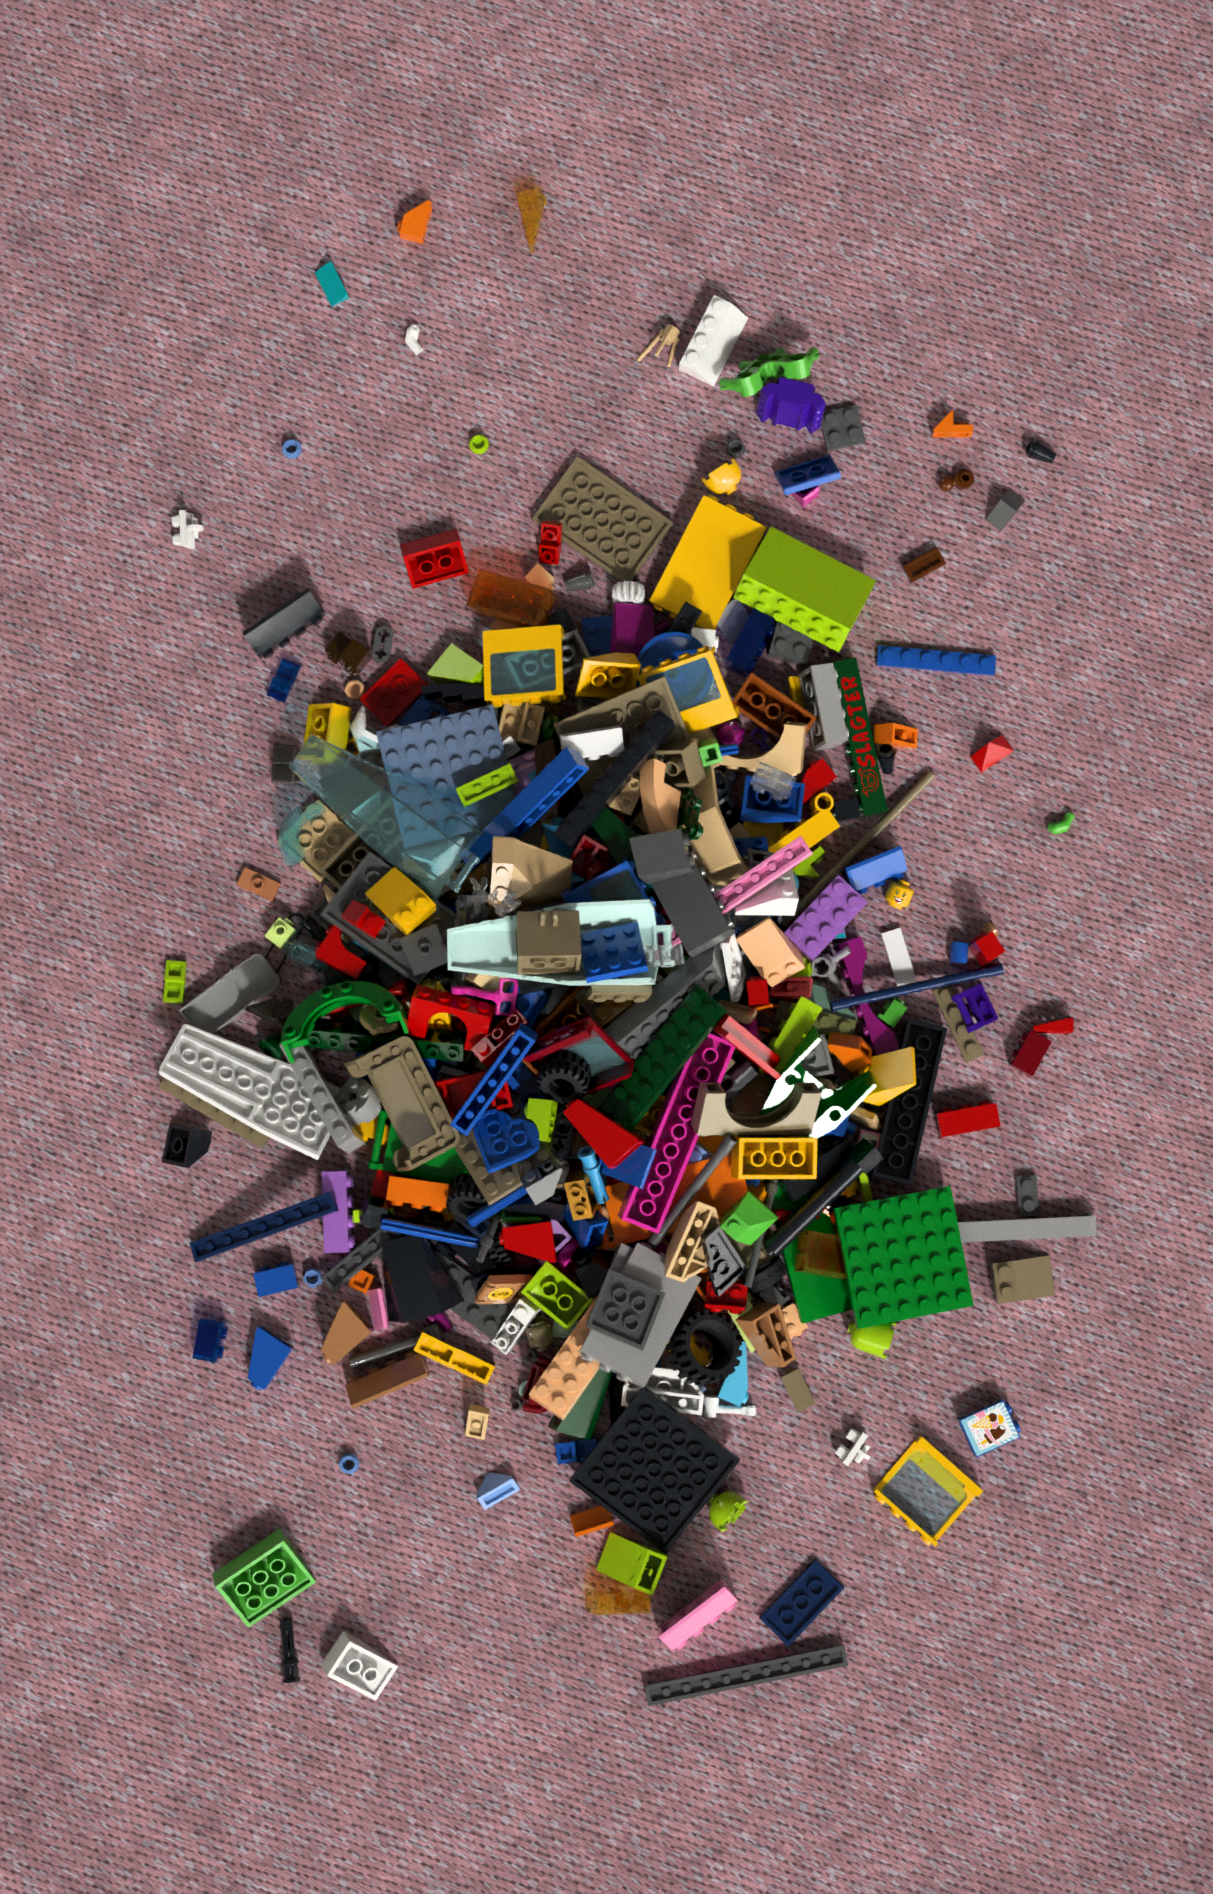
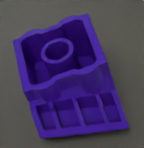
M780 377L777 379L776 384L769 383L761 388L756 414L761 422L770 418L774 426L780 424L796 428L797 431L806 427L811 434L820 428L826 402L820 394L815 393L816 387L813 384Z

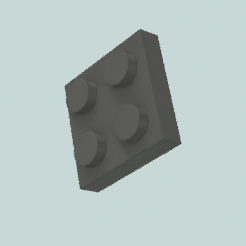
M857 405L829 410L823 413L821 428L827 452L865 444Z

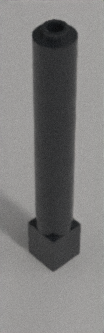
M865 1138L860 1140L846 1154L849 1158L763 1241L765 1245L763 1249L766 1253L777 1257L862 1173L867 1175L883 1159L875 1146Z

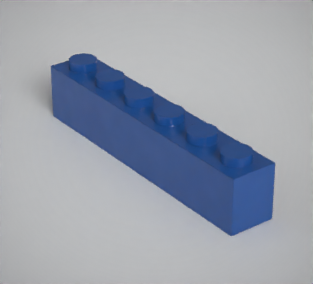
M520 1023L453 1116L450 1123L452 1127L465 1136L469 1134L535 1043L538 1036L535 1031Z

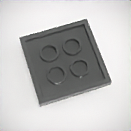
M609 1269L585 1327L643 1351L666 1293Z

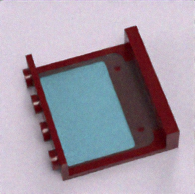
M590 1016L536 1039L523 1058L527 1063L537 1059L542 1062L548 1054L551 1055L553 1052L559 1053V1051H564L565 1053L572 1052L574 1055L581 1056L580 1058L587 1061L586 1064L590 1065L591 1070L589 1086L585 1096L631 1077L635 1062Z

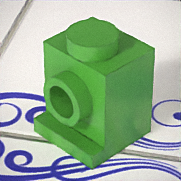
M715 737L699 741L700 747H698L703 767L723 761Z
M895 997L891 1003L887 1001L881 1010L884 1012L883 1015L879 1013L877 1018L893 1029L907 1010V1007L904 1006L905 1002L898 997Z

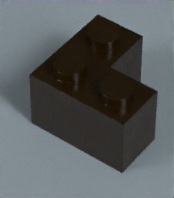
M339 631L325 649L328 655L327 659L336 665L339 662L343 670L352 676L354 673L359 676L372 658L369 649L354 639L350 640Z

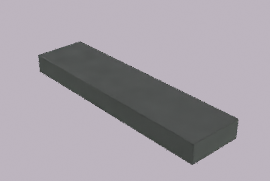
M380 1229L376 1230L321 1277L322 1280L335 1293L383 1253L382 1241L392 1239V1235Z

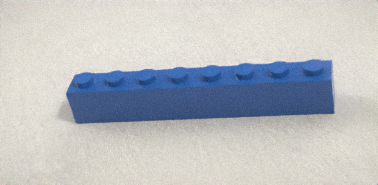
M569 747L561 750L559 755L551 763L547 764L545 769L538 776L534 777L532 782L524 790L520 791L518 796L511 803L507 804L505 809L498 816L494 817L491 823L466 845L459 854L470 872H473L481 864L489 862L488 858L492 857L493 836L515 837L519 839L589 770L579 751Z

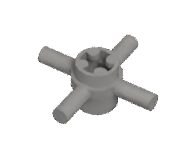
M846 946L834 955L821 952L812 963L813 973L811 978L816 975L828 977L837 992L844 989L834 972L837 968V962L851 953L850 948ZM823 960H825V963L827 964V966H829V969L827 967L823 969L821 968L820 965L824 963Z

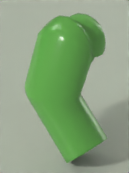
M1066 811L1062 821H1052L1048 824V831L1056 835L1066 832L1075 815Z

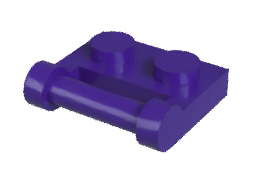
M982 983L951 997L965 1021L968 1033L998 1020ZM963 998H966L977 1023L974 1024Z

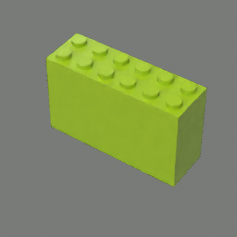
M770 527L746 568L733 598L839 652L862 611L876 580Z

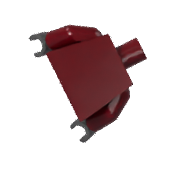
M528 1350L534 1354V1358L532 1360L525 1358V1360L530 1363L536 1362V1364H532L522 1400L520 1398L512 1400L519 1403V1408L511 1407L513 1411L523 1409L525 1412L540 1414L548 1410L531 1399L529 1393L549 1366L551 1360L543 1356L538 1357L535 1351Z

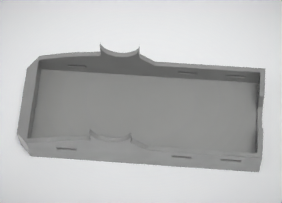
M254 954L220 977L215 984L181 1008L179 1012L191 1026L216 1035L280 987L281 978L263 955Z

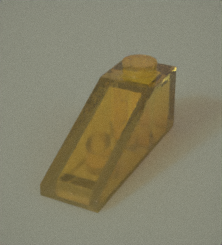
M539 187L516 192L530 254L535 252L544 214V205H547L545 194L540 193Z

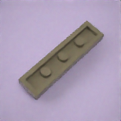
M952 985L932 990V994L965 1063L984 1055L974 1031L967 1032L965 1021L956 1003H953L951 999L952 996L956 995Z

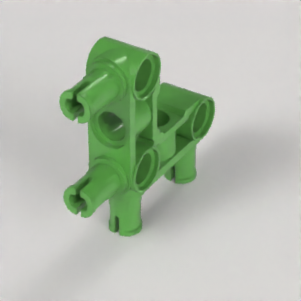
M812 347L806 353L785 354L784 349L778 348L773 354H763L754 361L741 360L739 368L744 369H740V373L735 378H721L719 381L720 389L722 391L735 390L742 397H749L755 395L771 379L780 377L787 379L806 378L811 374L810 368L812 363L819 358V351Z

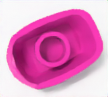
M575 1237L564 1245L557 1256V1262L554 1263V1266L567 1276H577L570 1256L582 1251Z

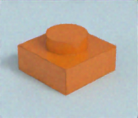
M361 1270L350 1280L348 1286L367 1294L375 1275Z

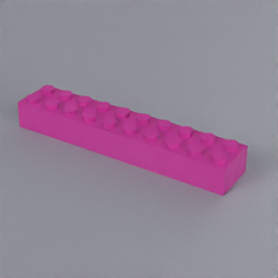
M710 1033L674 1077L646 1144L647 1147L657 1151L643 1189L631 1184L629 1185L617 1215L620 1219L659 1234L699 1137L695 1133L691 1121L700 1082H719L721 1084L735 1050V1047L725 1039Z

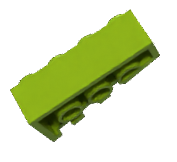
M801 996L797 1004L793 1002L788 1010V1013L791 1014L787 1021L783 1019L778 1028L781 1033L778 1038L773 1037L768 1045L781 1058L774 1068L779 1074L808 1034L823 1009ZM759 1069V1071H760L761 1073H763V1074L767 1075L768 1077H770V1078L776 1080V1079L773 1078L772 1076H770V1075H768L767 1073H765L762 1069Z

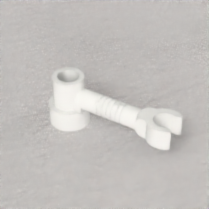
M704 1395V1417L714 1418L716 1413H735L755 1416L756 1414L755 1406L719 1405L718 1396Z

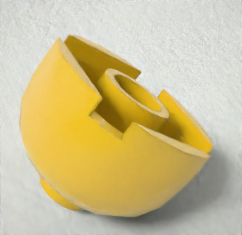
M735 458L731 459L732 464L729 465L726 462L708 474L710 479L706 480L705 477L702 479V482L709 491L714 494L726 492L729 495L738 489L736 485L740 482L742 474Z

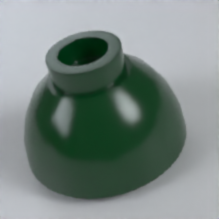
M277 1033L275 1036L268 1035L261 1038L258 1042L261 1051L267 1056L280 1060L283 1055V1051L279 1046L281 1044V1035Z

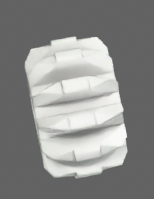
M632 580L618 582L613 585V604L614 602L643 604L645 599L644 585Z

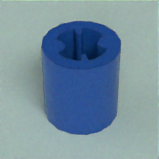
M951 942L949 962L967 964L969 944Z

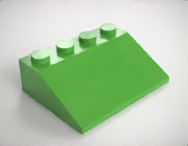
M280 1528L212 1573L216 1589L248 1628L316 1583V1580L294 1546Z

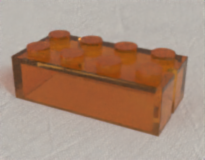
M479 569L466 606L476 614L487 617L490 615L494 619L522 627H537L547 625L549 619L547 612L552 611L557 596L549 588Z
M809 1230L803 1231L799 1235L797 1249L801 1250V1253L796 1255L794 1271L847 1280L839 1236Z

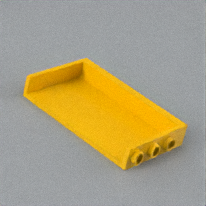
M703 495L649 602L653 604V609L661 613L665 610L670 613L669 617L675 620L685 601L703 611L694 628L715 630L767 527L754 521V517L744 512L742 515L736 512L737 508L730 504L724 506L718 503L719 499L712 495L708 497Z

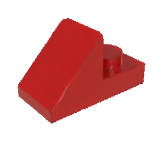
M354 900L351 901L341 915V918L373 939L377 937L386 924V921L371 912L367 905Z

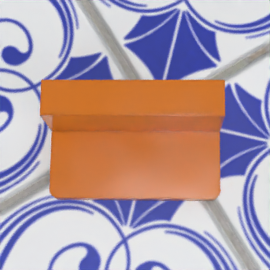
M601 1505L569 1515L575 1537L614 1525L611 1512Z

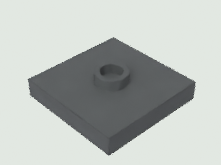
M436 923L398 939L414 977L448 963L447 947Z

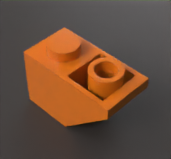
M836 1032L829 1033L827 1043L829 1051L835 1054L841 1064L847 1067L851 1073L871 1063L873 1050L861 1037Z

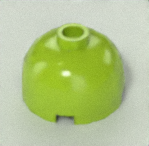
M724 1491L720 1495L716 1493L709 1501L711 1504L709 1508L710 1521L721 1532L728 1529L726 1525L730 1522L733 1525L745 1510L746 1506L744 1504L748 1503V1501L734 1491Z

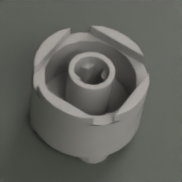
M349 1078L347 1083L334 1096L344 1114L356 1125H361L360 1123L371 1122L377 1117L382 1108L381 1101L374 1087L362 1078Z

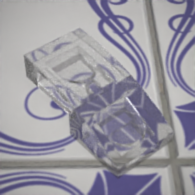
M682 944L643 947L647 968L684 964Z

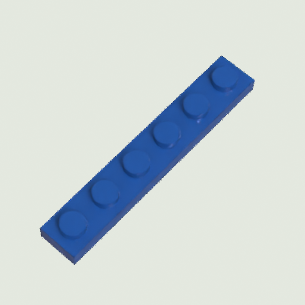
M878 645L876 666L994 676L996 656Z

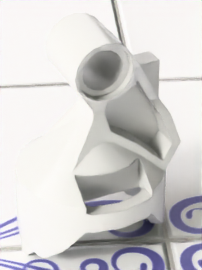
M363 706L360 707L350 726L359 752L357 755L346 759L344 768L380 751L376 732L379 731L366 724L365 707ZM395 724L394 726H393V725H392V726H389V727H387V728H385V729H383V730H387V729H391V728H395V727H400V726L397 725V724Z

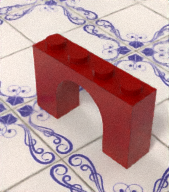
M330 924L325 932L326 938L323 942L319 941L314 949L316 959L352 981H359L368 967L367 962L345 949L341 942L343 932Z
M416 985L410 1004L407 1021L409 1033L407 1034L425 1039L430 1027L431 1017L437 1013H450L459 1017L465 1023L467 1036L464 1050L471 1051V1048L490 1033L495 1005L432 989L427 986Z

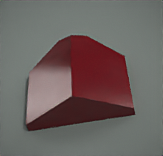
M585 833L569 858L573 860L572 871L587 880L604 872L611 861L609 848Z

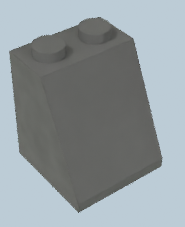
M681 829L629 838L638 877L646 884L694 871L695 859L693 853H690L688 848L691 845L688 834H685Z

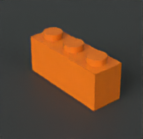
M389 1176L386 1200L391 1201L390 1205L402 1206L404 1202L411 1203V1208L422 1209L423 1205L431 1206L430 1210L442 1212L443 1208H447L446 1200L450 1184Z

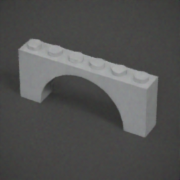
M282 1043L279 1044V1046H280V1048L282 1049L284 1055L286 1056L288 1062L290 1063L289 1058H288V1056H287V1054H286V1052H285V1050H284V1047H283ZM304 1045L294 1048L295 1063H290L337 1147L349 1154L366 1144L357 1127L344 1114L323 1080L316 1065L318 1059L311 1047H305Z

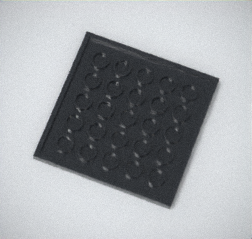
M647 1387L640 1388L572 1474L569 1481L666 1554L739 1463L740 1458Z

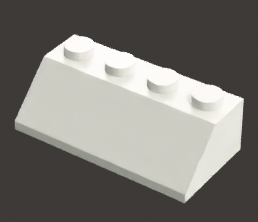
M714 295L679 363V370L714 387L748 317L732 303Z

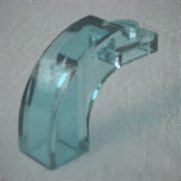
M315 802L310 804L304 812L300 806H297L286 816L281 825L278 837L279 850L289 869L306 860L299 845V834L305 824L326 813L321 803L317 804Z

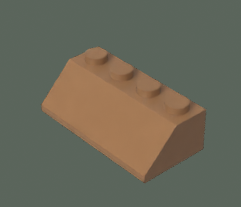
M412 1351L405 1354V1359L399 1362L396 1358L386 1362L387 1367L379 1370L377 1366L368 1370V1375L360 1377V1374L349 1378L350 1383H347L345 1387L352 1409L428 1377L430 1372L422 1354Z

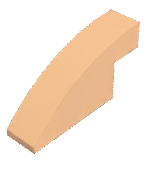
M655 758L648 760L640 769L641 802L650 834L676 830L681 791L664 783L666 764Z

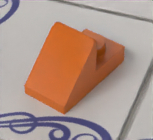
M952 410L934 428L932 437H971L973 425H968L967 422H958L954 425Z

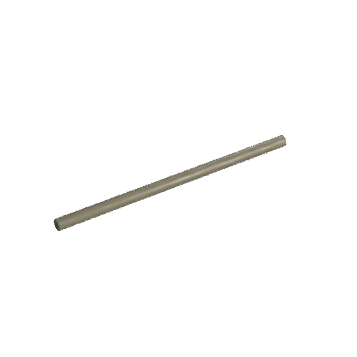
M927 771L798 902L795 915H786L779 922L780 926L786 930L829 884L935 778L934 774Z

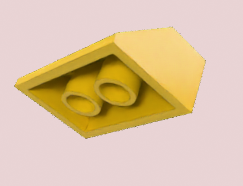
M336 703L309 704L301 763L332 767L344 766L352 708Z

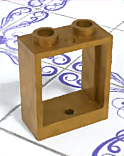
M583 1163L571 1165L564 1181L573 1221L593 1218L598 1205L592 1186L587 1184L590 1180L588 1174L582 1169Z

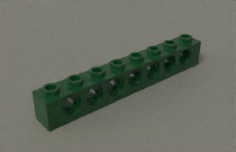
M317 1018L314 1022L315 1027L311 1032L309 1044L305 1045V1047L367 1053L392 1040L405 1036L412 1039L421 1058L464 1062L468 1051L464 1050L467 1032L429 1028L425 1039L405 1034L402 1026L399 1025L397 1030L372 1035L369 1033V1030L362 1026L361 1022Z

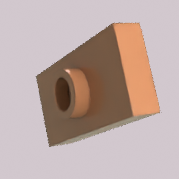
M246 867L236 884L271 902L274 901L281 886L280 883Z

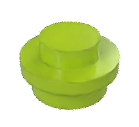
M478 434L470 439L469 447L473 453L483 454L487 451L489 442L485 436Z

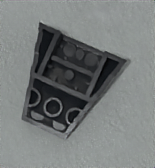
M406 1234L382 1241L388 1321L398 1323L414 1321L443 1313L464 1301L462 1295L456 1290L452 1279H449L444 1271L443 1265L435 1257V1253L426 1238Z

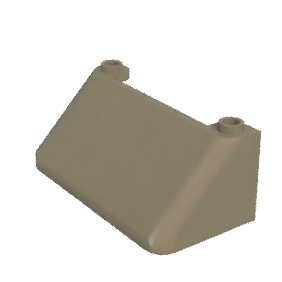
M399 1037L344 1063L351 1076L360 1078L368 1075L403 1145L393 1154V1162L398 1172L412 1170L450 1150L459 1143V1132L450 1125L452 1118L411 1038Z

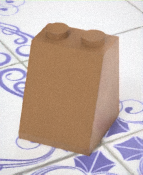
M348 1300L340 1305L321 1348L323 1352L321 1356L328 1364H337L374 1331Z

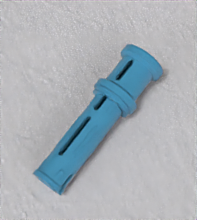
M584 1146L578 1150L577 1155L582 1160L583 1171L588 1174L596 1202L603 1204L605 1203L603 1197L607 1202L609 1196L599 1172L600 1162L596 1160L593 1148L591 1146Z

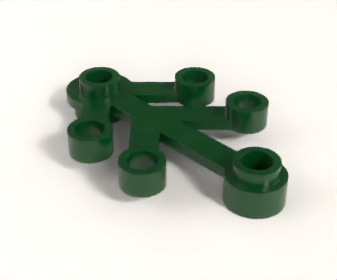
M684 787L681 791L684 805L683 810L679 806L677 826L684 825L685 828L681 830L688 834L689 839L698 840L703 834V826L698 822L702 800L694 796L692 788ZM692 808L693 811H692V816H691V820H690V819H689L690 809Z

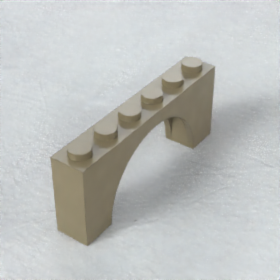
M700 1082L691 1125L695 1133L703 1137L708 1135L727 1136V1134L739 1136L811 1135L822 1093L815 1082H796L788 1099L775 1110L761 1116L743 1117L730 1112L726 1108V1093L719 1082Z

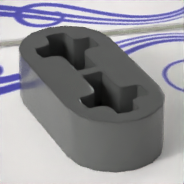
M380 626L375 632L372 656L380 664L386 663L391 655L393 632L388 626ZM387 630V634L390 636L385 638V643H382V637L379 634ZM381 646H384L383 650L387 655L379 659L376 652H380Z

